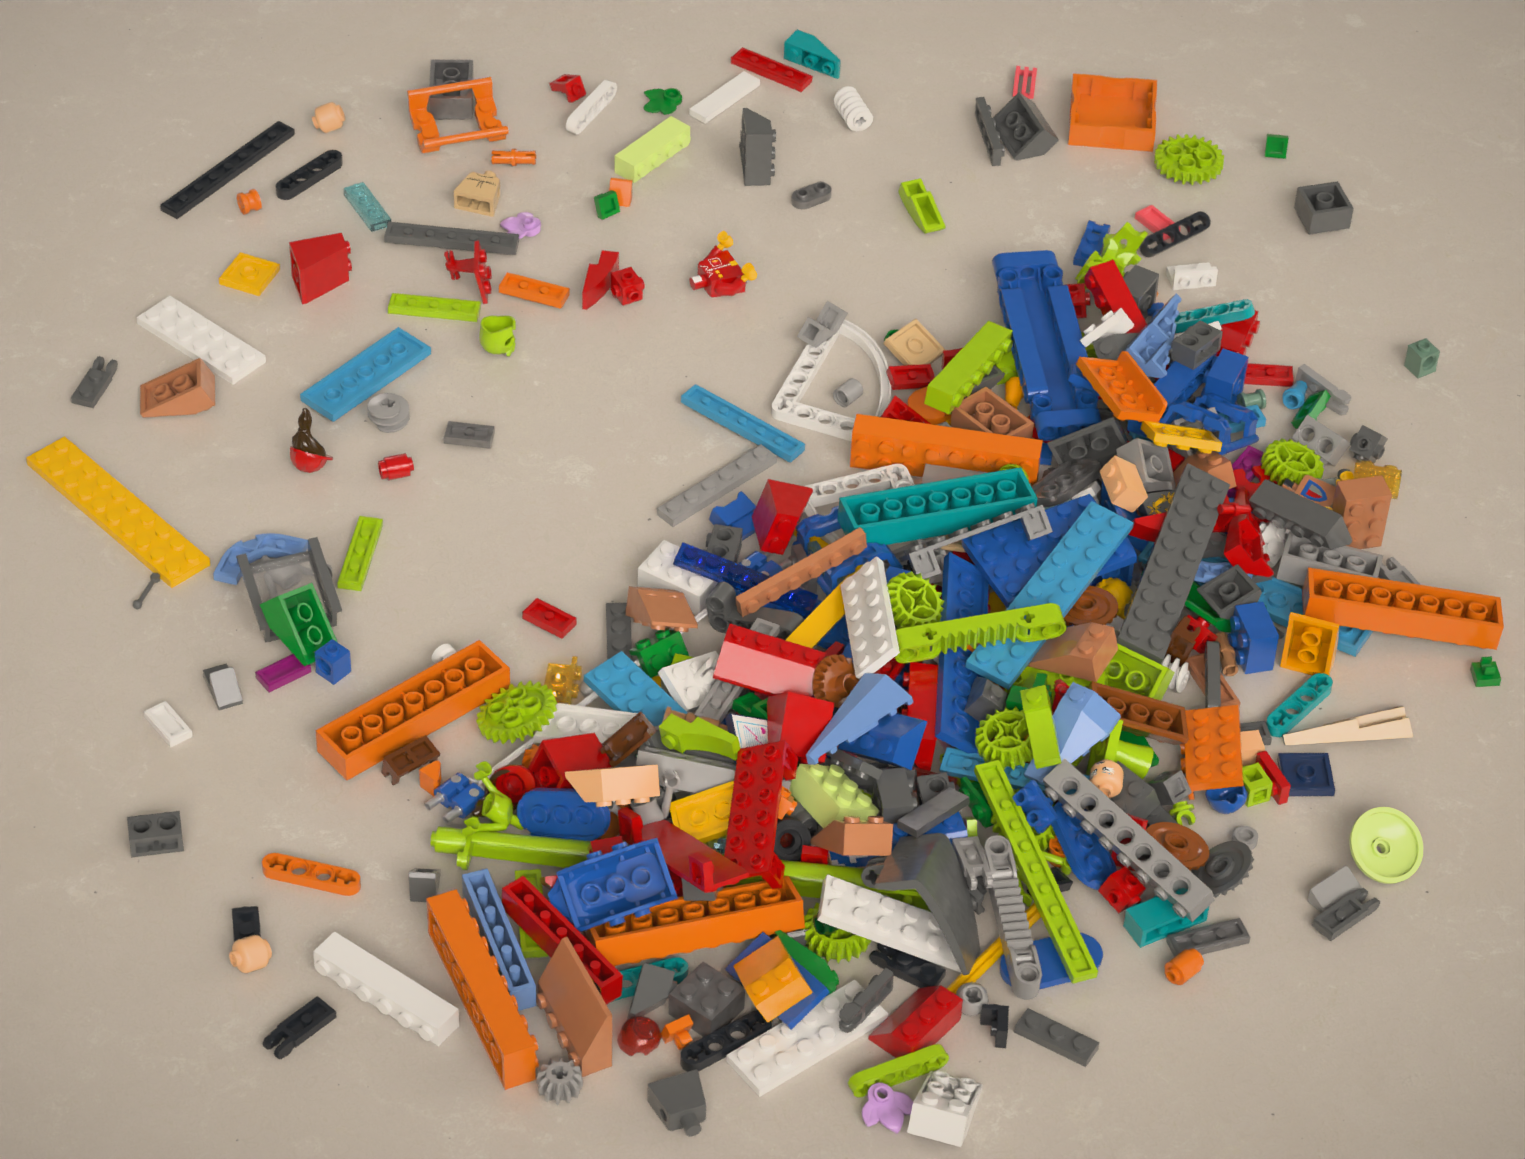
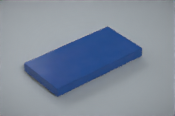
M762 932L725 970L742 985L733 965L772 939ZM792 958L813 993L777 1016L790 1030L830 993L827 987L794 958Z

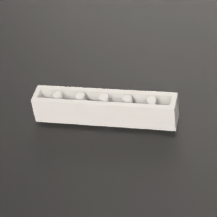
M333 932L313 951L314 966L319 974L328 976L336 981L341 988H347L355 993L359 999L374 1005L381 1013L393 1017L403 1027L412 1029L424 1040L431 1041L439 1046L459 1027L458 1008L338 933Z

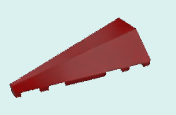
M1245 486L1236 491L1234 502L1239 503V505L1248 504L1247 496H1249V492ZM1251 512L1249 515L1239 514L1237 517H1233L1229 524L1224 549L1225 557L1232 566L1238 564L1247 574L1264 577L1274 575L1273 569L1267 563L1270 560L1269 555L1263 552L1265 542L1258 520L1254 518Z

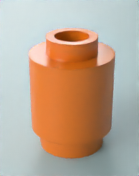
M1194 948L1184 949L1165 964L1166 978L1171 983L1183 985L1201 971V967L1204 965L1202 955Z

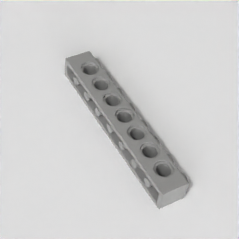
M1063 759L1061 764H1058L1043 778L1046 788L1044 790L1045 794L1054 802L1058 800L1063 805V810L1071 818L1076 816L1081 821L1080 825L1090 835L1092 833L1096 834L1099 837V843L1106 850L1110 851L1112 849L1118 854L1116 856L1117 859L1125 867L1131 866L1136 871L1135 875L1142 883H1150L1155 888L1153 891L1162 901L1167 899L1172 903L1173 910L1181 918L1186 916L1193 922L1215 901L1213 892L1066 759ZM1070 789L1077 790L1076 793L1072 795L1066 794V792ZM1089 805L1095 806L1091 811H1084V808ZM1105 822H1113L1111 827H1102ZM1124 838L1132 839L1128 844L1120 843ZM1142 855H1150V858L1146 861L1138 860ZM1162 871L1169 872L1164 878L1157 877L1158 873ZM1180 888L1188 889L1187 892L1182 895H1178L1175 893Z

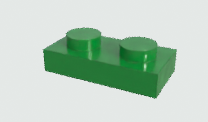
M1327 390L1308 396L1291 421L1295 429H1298L1306 415L1317 421L1318 415L1326 408V403L1331 397Z

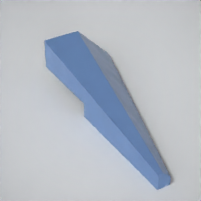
M1177 293L1167 301L1123 350L1129 352L1143 372L1149 377L1162 379L1167 375L1165 369L1166 365L1170 362L1168 354L1176 331L1175 318L1179 315L1177 307L1182 300Z
M864 673L807 752L806 759L808 764L816 765L818 758L826 752L833 754L837 751V746L842 742L851 743L878 726V720L885 715L893 716L897 714V708L901 705H911L913 703L912 696L886 674Z

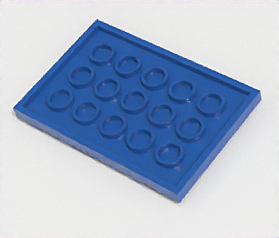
M1090 494L1046 509L1045 512L1053 532L1028 541L1021 520L1018 519L962 539V547L1005 607L1008 608L1090 502H1097ZM1125 539L1096 577L1137 563V554Z

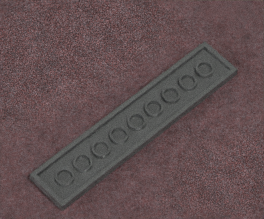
M1187 463L1116 639L1118 644L1161 664L1171 641L1170 636L1176 628L1219 515L1217 508L1219 504L1223 505L1230 484Z

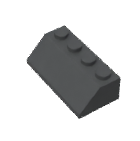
M1265 479L1249 499L1253 509L1252 512L1256 517L1262 520L1267 519L1280 529L1286 528L1299 538L1305 537L1317 547L1324 546L1332 550L1350 545L1353 541L1342 515Z

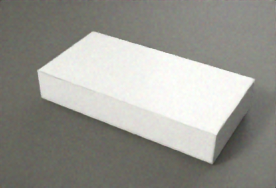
M166 701L144 711L145 719L170 748L192 737V730Z

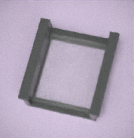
M318 537L308 539V551L249 564L246 553L236 555L260 631H263L265 643L279 640V638L269 628L260 604L310 583L314 585L331 627L337 626V613L342 612V607Z

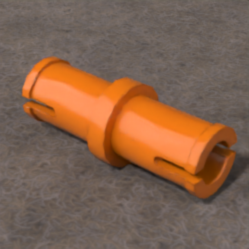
M511 149V151L492 150V164H511V166H517V164H536V151H517V149Z

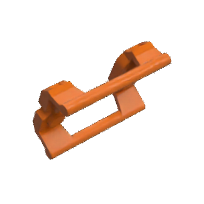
M491 77L407 91L408 109L413 128L421 131L417 134V141L422 153L439 151L442 145L487 138L489 142L506 139V134L509 133L507 126H502L500 120L493 118L497 115V109L493 100ZM473 89L476 101L475 117L479 131L439 137L434 117L426 108L429 96Z

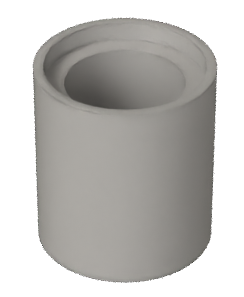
M854 378L848 379L833 391V398L841 407L849 406L863 395L862 385Z

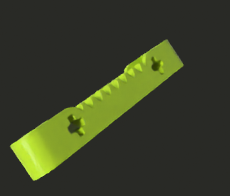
M1048 603L901 628L896 630L900 653L895 656V659L899 663L923 661L936 658L941 651L947 654L948 648H951L955 653L957 652V647H961L966 651L967 645L976 649L978 643L983 648L986 647L987 642L996 646L997 640H1000L1002 644H1006L1007 638L1012 642H1015L1016 638L1022 642L1052 639L1061 636L1066 631V624L1060 606L1055 603Z

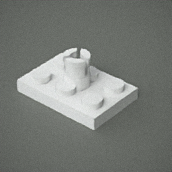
M716 651L664 667L658 672L673 699L687 713L696 711L717 680L713 678L719 658Z

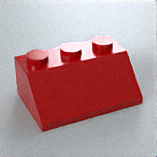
M942 985L919 988L868 1036V1040L895 1058L935 1045L961 1020L963 999Z

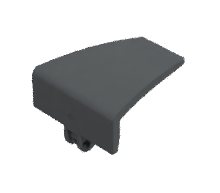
M942 833L924 834L918 838L914 836L901 837L891 855L873 857L868 861L862 872V881L866 886L879 890L916 889L939 924L962 974L969 975L980 952V944L969 889L949 838Z

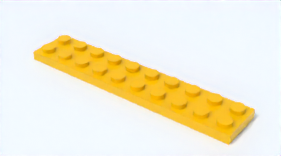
M65 436L26 457L29 467L153 573H158L160 579L171 588L210 566L209 557Z

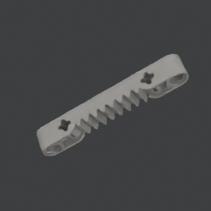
M994 835L990 836L984 845V854L993 878V887L988 889L1012 990L1018 998L1030 1000L1039 993L1042 970L1036 947L1033 945V938H1031V930H1029V921H1027V913H1025L1021 888L1018 887L1019 880L1017 879V869L1011 844L1005 837Z

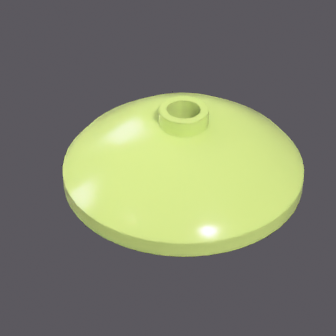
M1389 807L1373 808L1363 813L1355 821L1351 829L1349 842L1352 857L1358 868L1369 878L1380 883L1395 884L1408 879L1419 868L1423 857L1422 837L1414 822L1399 810ZM1376 846L1381 848V853L1377 851Z

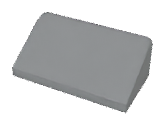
M1344 866L1312 887L1309 892L1308 902L1322 913L1348 894L1352 895L1362 887L1352 871L1347 866Z

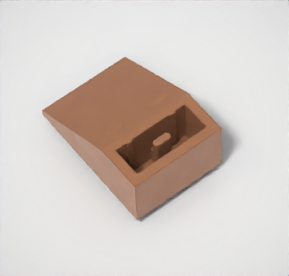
M629 586L626 616L634 618L633 622L642 623L643 626H648L655 630H665L667 627L673 628L674 631L688 632L689 628L698 629L696 619L682 592L670 589Z

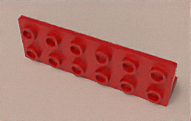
M785 740L741 748L738 751L724 853L726 858L749 871L748 878L761 876L772 889L782 888L785 865L774 853L783 777L785 780L796 779L798 763L797 755Z
M625 807L618 810L619 832L622 840L633 845L657 838L667 868L705 893L714 892L717 888L728 884H737L740 880L749 877V871L664 819L643 825L641 816L631 809Z

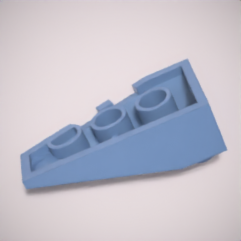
M1072 682L1060 700L1053 714L1061 761L1066 759L1069 763H1073L1081 755L1084 757L1090 752L1089 749L1098 741H1104L1121 718V715L1095 691ZM1033 758L1024 775L1026 778L1044 785L1043 778L1058 764L1036 769Z

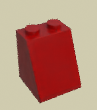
M342 232L289 242L291 276L302 304H307L349 281V271H352V265L348 254H351L349 241L344 240Z
M771 479L767 480L752 515L760 551L779 555L784 554L812 495V488Z
M789 691L768 697V743L785 740L797 755L800 764H808L806 754L831 721L834 703ZM826 753L818 758L817 764L825 763Z
M588 733L542 740L528 767L535 777L536 788L574 789L566 779L565 772L613 768L609 764L610 759L608 755L601 753L600 749L603 745L596 734Z

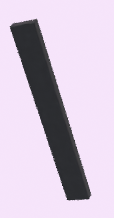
M277 121L160 205L161 211L175 219L180 218L293 137L295 129Z

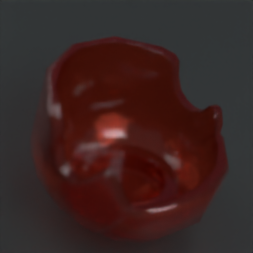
M634 1016L627 1019L622 1025L617 1042L620 1049L629 1056H633L636 1053H643L647 1056L658 1048L662 1034L660 1027L654 1020L644 1016Z

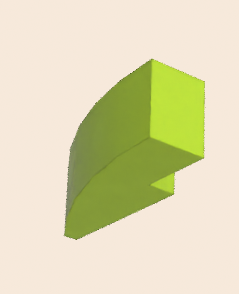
M922 179L902 182L898 193L916 225L925 234L945 229L946 226L931 191H926Z

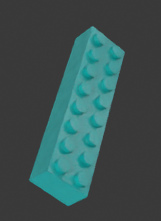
M1020 467L840 497L838 522L845 535L861 527L866 533L867 543L876 542L882 545H890L948 535L966 527L968 531H972L970 526L990 519V522L994 523L992 518L1010 511L1015 515L1014 510L1034 503L1036 507L1038 498Z

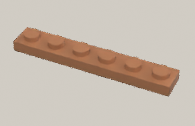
M860 527L736 596L737 611L742 617L749 613H755L765 604L778 600L790 590H795L808 580L819 577L824 571L840 565L849 557L860 554L867 548L866 533Z

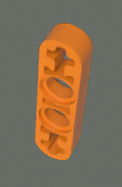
M270 853L262 859L263 874L273 880L344 896L355 895L361 888L360 875L351 869L280 853ZM297 868H302L306 870V872L301 875H295L292 873V871ZM321 874L331 876L328 880H319L317 878Z

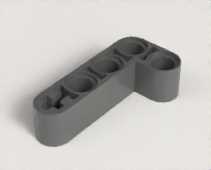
M726 582L717 583L705 603L710 625L714 630L721 633H727L730 623L750 629L755 620L760 618L780 625V632L776 638L786 640L804 621V618L797 613L767 607H760L755 613H749L742 617L737 611L735 589Z

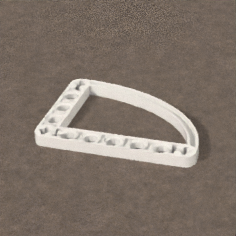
M844 319L838 332L830 337L828 341H825L817 348L807 343L772 402L771 414L776 420L852 441L854 418L800 403L839 334L858 344L867 353L877 371L880 383V400L875 416L880 417L890 403L891 384L886 373L888 364L882 350L867 332ZM811 352H818V353H820V354H819V355H811L810 353H811ZM802 366H811L812 368L803 369ZM794 380H803L804 382H803V383H795V382H793V381H794ZM785 394H794V395H796V396H795V397H787V396H785ZM799 414H807L809 417L802 418V417H799L798 415H799ZM821 420H828V421H830V423H829V424H823V423H820L819 421H821ZM848 426V427H851L852 429H851V430H843L841 427Z
M892 464L806 485L804 487L812 488L813 492L803 517L806 519L818 514L815 507L839 502L840 497L915 484L906 466ZM875 478L881 480L877 483L869 482V480ZM849 484H856V485H858L856 488H847V487H846V486L849 485ZM826 490H834V491H835V492L832 493V494H826V493H824V491H826ZM834 532L820 537L828 544L840 539ZM939 536L932 537L929 540H914L916 546L923 544L924 548H926V542L939 538ZM941 548L933 550L939 553L935 557L938 564H940L941 573L930 577V584L943 582V562L947 554ZM883 562L886 573L890 564Z

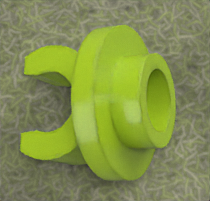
M1182 801L1172 805L1173 809L1169 811V814L1175 816L1174 819L1178 824L1183 825L1181 817L1187 818L1189 826L1195 823V816L1191 812L1195 809L1193 804Z

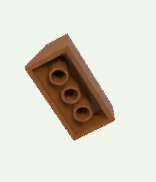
M1091 681L1088 689L1095 691L1121 715L1120 720H1123L1122 731L1172 745L1186 744L1188 742L1185 707Z

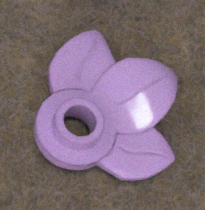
M521 212L517 217L504 219L500 226L508 230L507 233L519 234V239L524 236L532 237L537 235L541 230V221L529 212Z
M875 1083L869 1088L867 1092L868 1101L862 1108V1118L866 1126H873L880 1121L887 1129L898 1133L902 1127L904 1115H911L913 1101L902 1092H894L885 1083ZM877 1093H883L886 1098H880Z

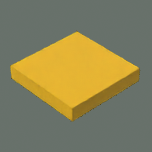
M240 252L220 276L219 284L260 296L280 271V264Z

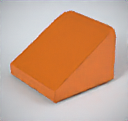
M611 178L609 191L613 190L617 193L619 206L629 207L632 200V180Z

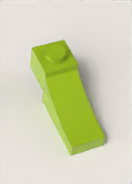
M1046 685L1021 690L1023 711L1025 713L1036 769L1061 764L1056 726Z
M671 713L659 726L661 741L664 746L682 754L685 750H701L721 754L736 760L738 751L741 749L737 736L699 717L690 723Z

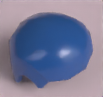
M1245 786L1211 789L1205 792L1210 806L1220 814H1231L1239 810L1245 804L1248 794Z

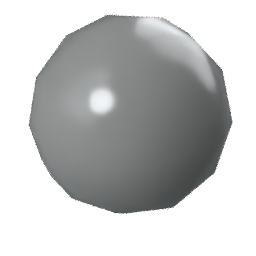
M975 982L965 983L956 991V995L963 999L962 1014L978 1015L981 1013L982 1004H988L987 991L981 984Z

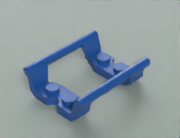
M1214 393L1196 397L1194 404L1185 401L1170 405L1167 413L1159 421V423L1171 424L1174 420L1180 418L1193 423L1199 420L1203 423L1204 429L1212 432L1219 431L1218 439L1222 442L1221 451L1218 452L1220 455L1233 452L1259 441V437L1256 435L1258 418L1255 413L1241 405L1232 404ZM1215 407L1217 414L1207 409ZM1218 414L1227 415L1228 419L1235 423L1246 422L1243 438L1231 442L1232 428H1230L1227 419Z
M839 506L831 508L832 511L828 515L816 514L803 519L796 527L797 540L793 542L792 546L801 544L808 557L810 555V537H823L828 533L842 529L838 522ZM876 542L867 543V548L860 554L849 557L836 567H831L825 571L824 575L822 573L818 577L817 583L825 595L828 596L837 587L838 578L852 574L858 565H864L876 556L882 561L886 559L892 567L903 569V566L888 545Z

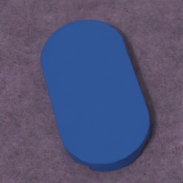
M534 788L524 794L517 805L519 822L524 829L527 828L531 832V836L593 841L605 834L610 825L608 806L596 807V802H584L575 789Z
M1058 802L1053 809L1059 816V819L1051 825L1075 876L1082 883L1092 889L1099 890L1106 879L1117 871L1112 856L1099 843V837L1094 833L1091 835L1087 833L1080 825L1081 821L1076 816L1071 818L1063 810V805Z
M1080 933L1098 970L1103 958L1102 948L1093 937ZM1051 937L1033 941L1042 970L1040 989L1071 982ZM1003 954L1000 961V974L1002 979L1011 986Z

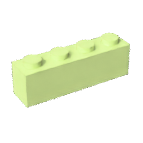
M670 116L615 155V173L627 180H632V183L645 177L653 169L659 167L667 159L673 157L677 152L690 144V126Z

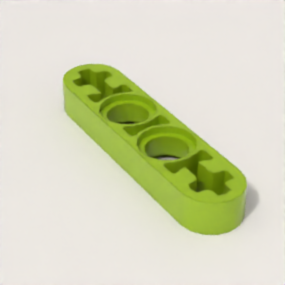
M941 1044L931 1045L857 1072L849 1079L848 1086L855 1097L867 1096L869 1088L875 1083H885L892 1087L928 1074L930 1071H936L947 1064L949 1056Z

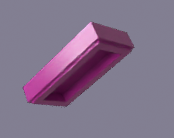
M292 654L256 671L255 675L256 679L270 693L312 671L310 664L304 666Z

